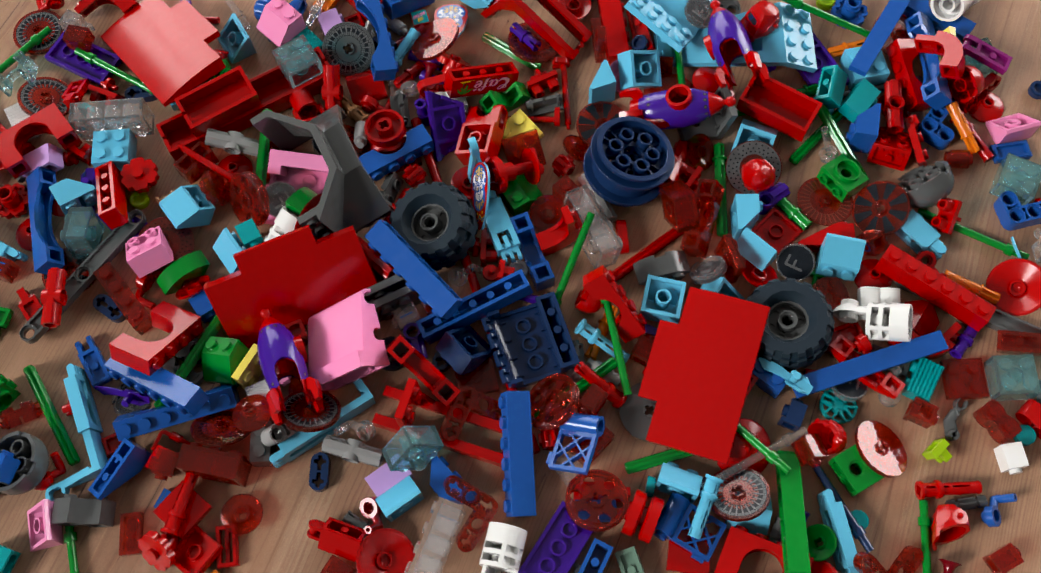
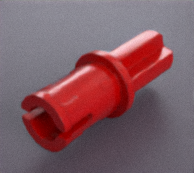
M417 61L412 67L405 69L404 73L393 81L395 87L401 89L410 81H414L415 77L425 69L423 63Z

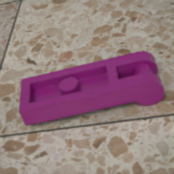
M966 34L963 39L964 55L974 58L1002 75L1007 71L1013 59L1011 56L971 34Z

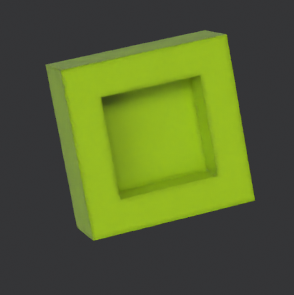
M944 438L934 440L922 455L927 460L935 459L939 463L943 461L948 462L952 455L946 448L950 444Z

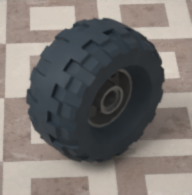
M436 181L432 182V184L425 182L418 184L416 189L410 188L405 192L406 195L402 199L399 198L395 203V211H391L389 220L391 226L434 271L442 270L443 267L448 269L456 265L455 262L459 259L463 260L468 255L467 251L469 248H473L475 244V235L479 227L476 211L469 199L459 189L452 185H446L444 182Z
M786 278V280L773 279L765 285L758 286L748 296L747 301L770 307L758 358L762 357L770 362H775L787 371H792L812 365L813 362L825 353L832 340L835 320L833 319L832 307L827 303L825 295L820 290L816 291L812 288L811 284L805 281L803 283L797 282L795 278Z

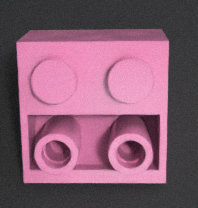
M160 226L149 228L144 234L132 237L125 243L126 261L139 278L174 261L173 251Z

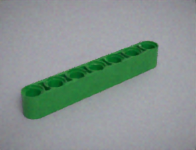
M777 450L776 452L780 455L779 458L792 468L788 474H785L775 465L784 573H811L799 452Z

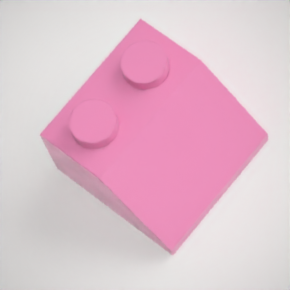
M271 0L265 5L256 28L281 49L305 29L306 25L302 14L285 0Z

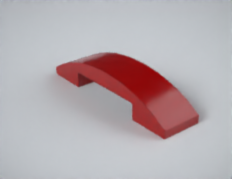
M839 334L829 346L830 351L839 363L861 356L854 351L856 345L842 334ZM878 372L858 379L874 391L892 399L897 398L906 386L904 382L891 372L887 375Z

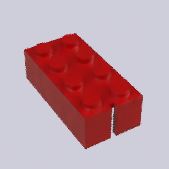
M240 65L174 99L196 138L206 133L208 128L214 129L262 104L257 92Z
M757 73L756 77L753 75L748 86L740 96L736 108L756 120L802 142L823 103L769 77L768 83H764L761 76Z

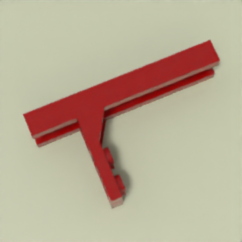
M494 0L488 8H484L481 12V15L487 18L490 15L494 16L501 10L514 11L558 54L569 58L570 61L575 59L580 52V48L584 47V43L593 34L559 0L537 1L579 41L574 50L522 0Z
M408 378L404 391L386 385L383 395L400 402L394 415L395 419L375 413L372 420L374 426L501 467L503 450L502 453L412 424L417 407L502 434L498 420L450 405L446 407L443 403L435 401L421 392L417 380Z

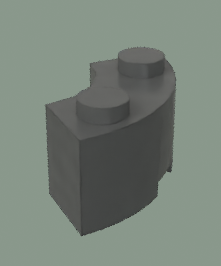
M679 250L667 251L664 255L657 258L652 255L633 264L639 285L644 286L646 285L648 274L681 280L686 274L691 272L685 252Z
M65 494L64 498L54 499L51 524L73 527L77 525L113 527L116 502L108 500V497L102 500L96 497L95 499L77 498V495Z

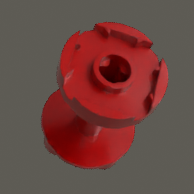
M533 147L523 150L521 163L514 165L512 162L503 164L498 156L488 157L484 161L490 171V191L494 190L496 194L505 193L508 188V182L516 180L518 175L524 174L531 184L536 185L540 182L541 175L544 174V166L539 162L537 151Z

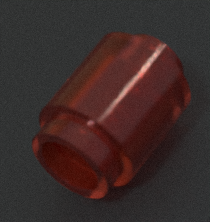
M969 150L945 151L943 161H947L950 168L968 169L973 164L974 159L973 154Z

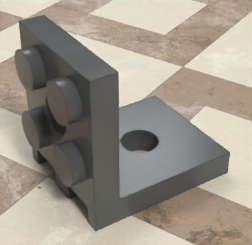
M727 84L724 88L719 86L714 93L723 99L732 96ZM725 105L718 113L697 124L698 127L691 125L677 128L681 141L692 143L722 139L738 117V110L735 105L733 107Z

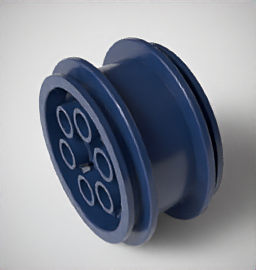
M631 116L618 117L599 126L592 136L590 146L583 160L585 177L595 193L607 202L623 207L641 206L656 199L663 190L660 185L667 181L675 165L674 151L665 133L653 123Z

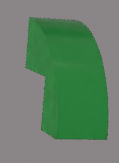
M515 81L504 93L489 90L479 103L486 115L491 112L494 105L503 104L507 111L510 112L528 101L531 95L524 83Z
M302 187L285 202L286 209L299 217L306 204L318 193L308 187Z
M201 250L189 253L170 264L159 275L156 282L165 295L176 293L181 288L184 280L204 276L210 263Z

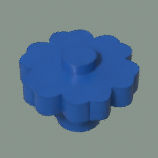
M836 0L831 9V14L857 26H862L868 11L866 5H861L862 0Z

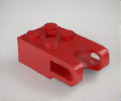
M503 104L494 105L491 112L485 116L478 106H471L469 108L466 121L462 124L454 153L463 165H469L470 152L468 148H470L467 139L471 137L476 138L482 162L488 157L499 155L508 119V111Z

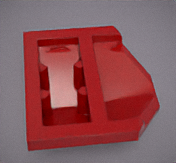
M925 300L903 303L912 304V330L917 335L923 336L936 330L940 322L931 303Z

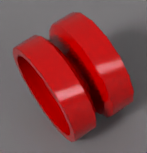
M382 109L372 113L367 118L364 129L372 150L374 149L382 154H392L404 146L407 130L403 117L398 112L392 109Z
M637 489L633 501H630L626 511L625 523L621 533L631 537L634 535L637 526H641L638 539L649 544L665 500L654 496L649 506L645 507L648 495L646 492Z

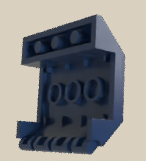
M554 291L535 297L536 303L502 314L497 309L488 312L481 319L484 331L490 332L486 335L491 350H496L492 353L497 368H502L498 371L502 384H508L509 388H522L560 376L580 362Z

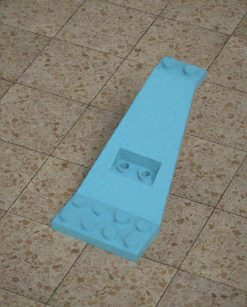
M629 0L624 6L625 9L678 53L694 38L700 28L693 25L685 14V7L689 0Z

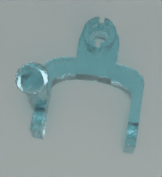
M22 51L16 52L13 56V59L18 62L17 68L10 71L6 78L0 74V90L8 97L12 95L14 81L20 76L31 86H34L39 67L34 63V60L26 56Z

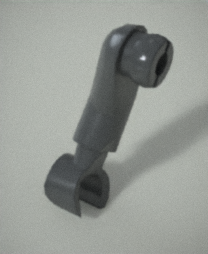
M961 398L953 401V409H950L943 419L944 434L950 441H955L960 437L956 420L960 415V411L968 406V401H964L961 408L958 406Z

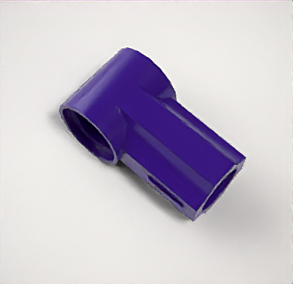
M779 182L767 191L759 193V201L766 203L763 204V210L759 213L760 215L767 214L782 198H787L790 195L789 187L785 183Z
M413 322L406 324L403 329L406 340L428 360L425 342L418 325ZM411 330H418L416 336L409 337V333Z

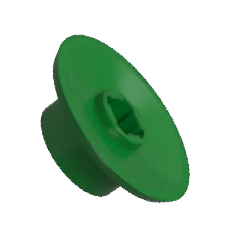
M814 524L807 528L810 557L814 558L813 561L820 562L830 558L837 547V538L834 531L824 524ZM822 541L823 545L818 547L817 543Z

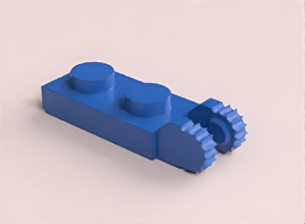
M89 335L86 337V341L90 349L85 351L80 341L74 344L79 353L78 357L94 388L95 386H103L114 379L108 375L109 370L104 366L106 362L100 349L97 347L92 336Z

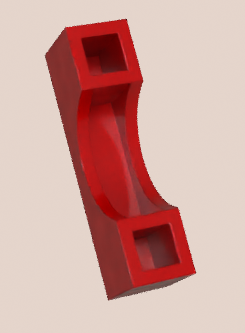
M914 38L896 39L886 47V51L895 78L901 82L906 112L925 111L931 106L923 101L920 88L922 82L917 79L912 68L913 59L919 55Z
M604 265L583 276V287L594 301L607 300L619 308L620 312L615 321L618 334L625 343L646 333L645 324L647 322L645 317L636 311L634 302L631 299L628 300L624 288L615 282V277L611 270L607 271Z

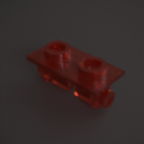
M31 399L21 403V408L13 410V407L1 411V428L9 430L21 425V416L25 423L39 418L43 412L40 407L37 408L36 406L38 401L33 403Z

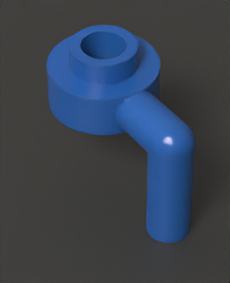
M1016 494L991 496L989 506H985L981 512L982 521L988 527H999L1001 525V515L998 504L1017 502Z

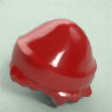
M752 159L742 165L741 169L744 186L747 190L755 191L756 194L770 189L774 186L776 179L775 168L765 159Z
M817 418L809 425L806 431L812 451L819 452L821 456L837 454L846 446V432L836 421Z

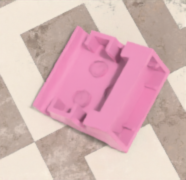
M270 149L267 171L270 174V182L266 185L265 190L271 184L281 182L291 185L296 191L302 187H308L320 194L323 192L328 176V166L322 155ZM266 210L265 219L261 220V223L274 225L276 217L269 214Z
M365 288L308 319L309 377L319 381L322 391L337 390L390 365L384 340L376 339L373 331L380 329L375 305L367 303L364 299V296L369 294L371 289Z

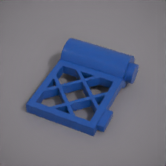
M564 411L558 417L559 434L553 452L549 451L546 464L552 470L588 475L598 439L603 435L605 429V419L603 416ZM564 436L572 437L574 440L565 447L562 445ZM586 439L591 440L590 446L582 450L579 444ZM577 446L580 452L570 458L567 451ZM565 454L568 460L561 465L556 464L557 458ZM584 457L583 468L575 467L573 462Z
M672 492L660 514L654 535L662 541L669 539L691 552V558L701 564L704 561L709 562L727 525L709 514L707 519L709 521L706 524L714 523L719 526L717 534L709 536L707 526L705 525L703 529L705 538L695 540V538L691 537L692 541L683 542L677 537L681 530L690 529L689 515L691 511L696 512L697 506L690 503L684 496ZM707 540L709 550L706 555L698 550L696 542Z

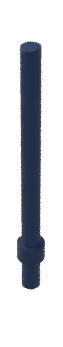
M805 441L799 442L797 444L825 489L833 491L836 502L842 501L848 524L852 529V535L855 539L859 540L865 551L870 553L874 550V547L866 537V531L862 526H859Z

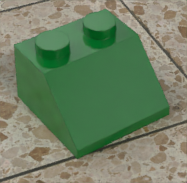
M524 174L518 175L516 180L508 182V188L505 193L498 194L513 216L528 212L546 201L538 187L531 184Z
M210 336L201 352L204 380L212 383L235 385L236 381L231 376L250 349L239 339Z

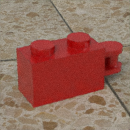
M329 517L326 522L317 519L309 521L308 526L310 529L307 531V536L319 541L318 549L356 562L358 548L367 536L364 529Z

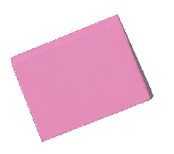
M1016 113L986 121L985 125L994 143L1001 144L1030 138L1041 126V121L1021 113Z
M43 499L27 511L30 552L64 544L62 525L51 524L54 501Z

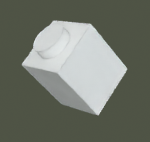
M1021 441L1001 444L993 449L1001 473L1019 474L1023 472V468L1029 466Z

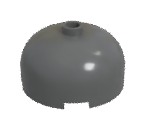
M935 161L933 166L922 165L916 167L898 178L901 182L894 184L897 197L904 193L910 208L919 209L936 206L938 201L945 199L954 187V175L947 161Z
M21 431L9 433L0 439V450L14 453L13 458L21 461L10 485L0 482V492L8 495H20L31 491L43 480L49 467L47 447L39 438Z

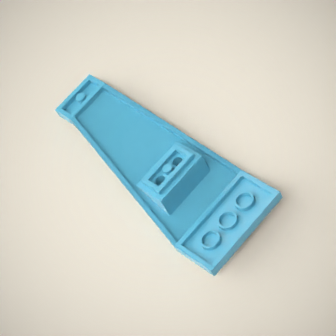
M783 2L774 3L779 9V27L767 36L751 42L753 51L758 52L761 62L766 66H785L814 73L817 70L810 13L802 9L797 10L791 7V4ZM747 12L736 14L734 16H736L741 21V19L746 15ZM708 27L699 28L694 38L683 48L684 67H718L716 60H713L709 55L703 38L708 35ZM653 33L655 48L659 50L660 65L676 67L675 50L657 34ZM744 56L735 59L731 66H747Z

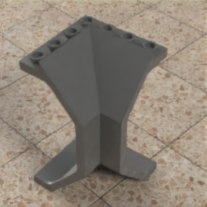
M338 104L308 122L265 110L250 119L252 125L282 151H292L314 138L329 169L319 204L296 218L300 226L303 227L309 224L313 235L317 238H322L352 225L357 234L358 231L372 226L375 221L387 217L391 211H394L392 204L381 194L361 163L343 127L342 120L347 115Z

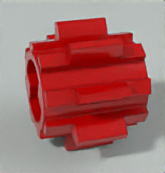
M560 154L552 162L553 172L558 177L561 175L564 178L568 177L576 168V165L573 163L574 159L569 155Z
M416 163L412 166H407L404 169L405 173L402 175L406 183L413 188L418 184L424 183V178L427 176L423 168Z
M558 427L541 428V433L538 434L539 445H542L543 450H553L559 434Z

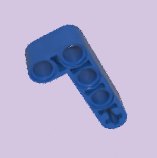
M945 106L937 111L931 108L920 123L917 131H921L924 142L938 150L946 149L955 136L954 131L942 123L949 114Z
M1005 191L994 202V210L1001 225L1006 230L1013 231L1041 224V201L1021 205L1014 192Z

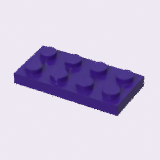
M65 30L44 56L47 61L80 77L88 78L89 81L101 86V81L111 78L113 73L96 64L86 62L84 58L76 55L74 50L78 47L86 52H91L97 55V58L116 68L123 62L116 54Z
M562 501L518 573H569L598 523L575 522L574 508Z

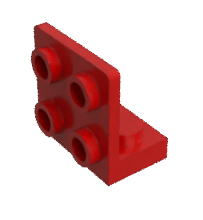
M879 127L878 137L870 149L867 162L904 171L911 155V139L909 134L906 132L889 134L886 131V127Z

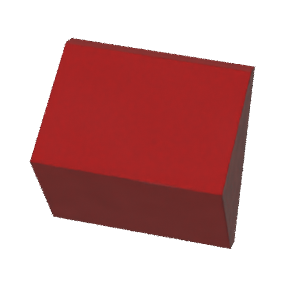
M371 70L345 77L352 102L355 105L361 106L360 102L365 95L371 96L377 101L388 98L384 82L374 81Z

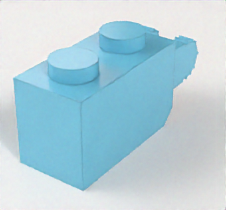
M914 209L906 214L903 221L899 220L895 224L894 228L896 230L893 232L916 254L921 251H931L936 255L937 259H941V256L946 253L947 248L939 240L941 235L937 229L928 224L923 216Z

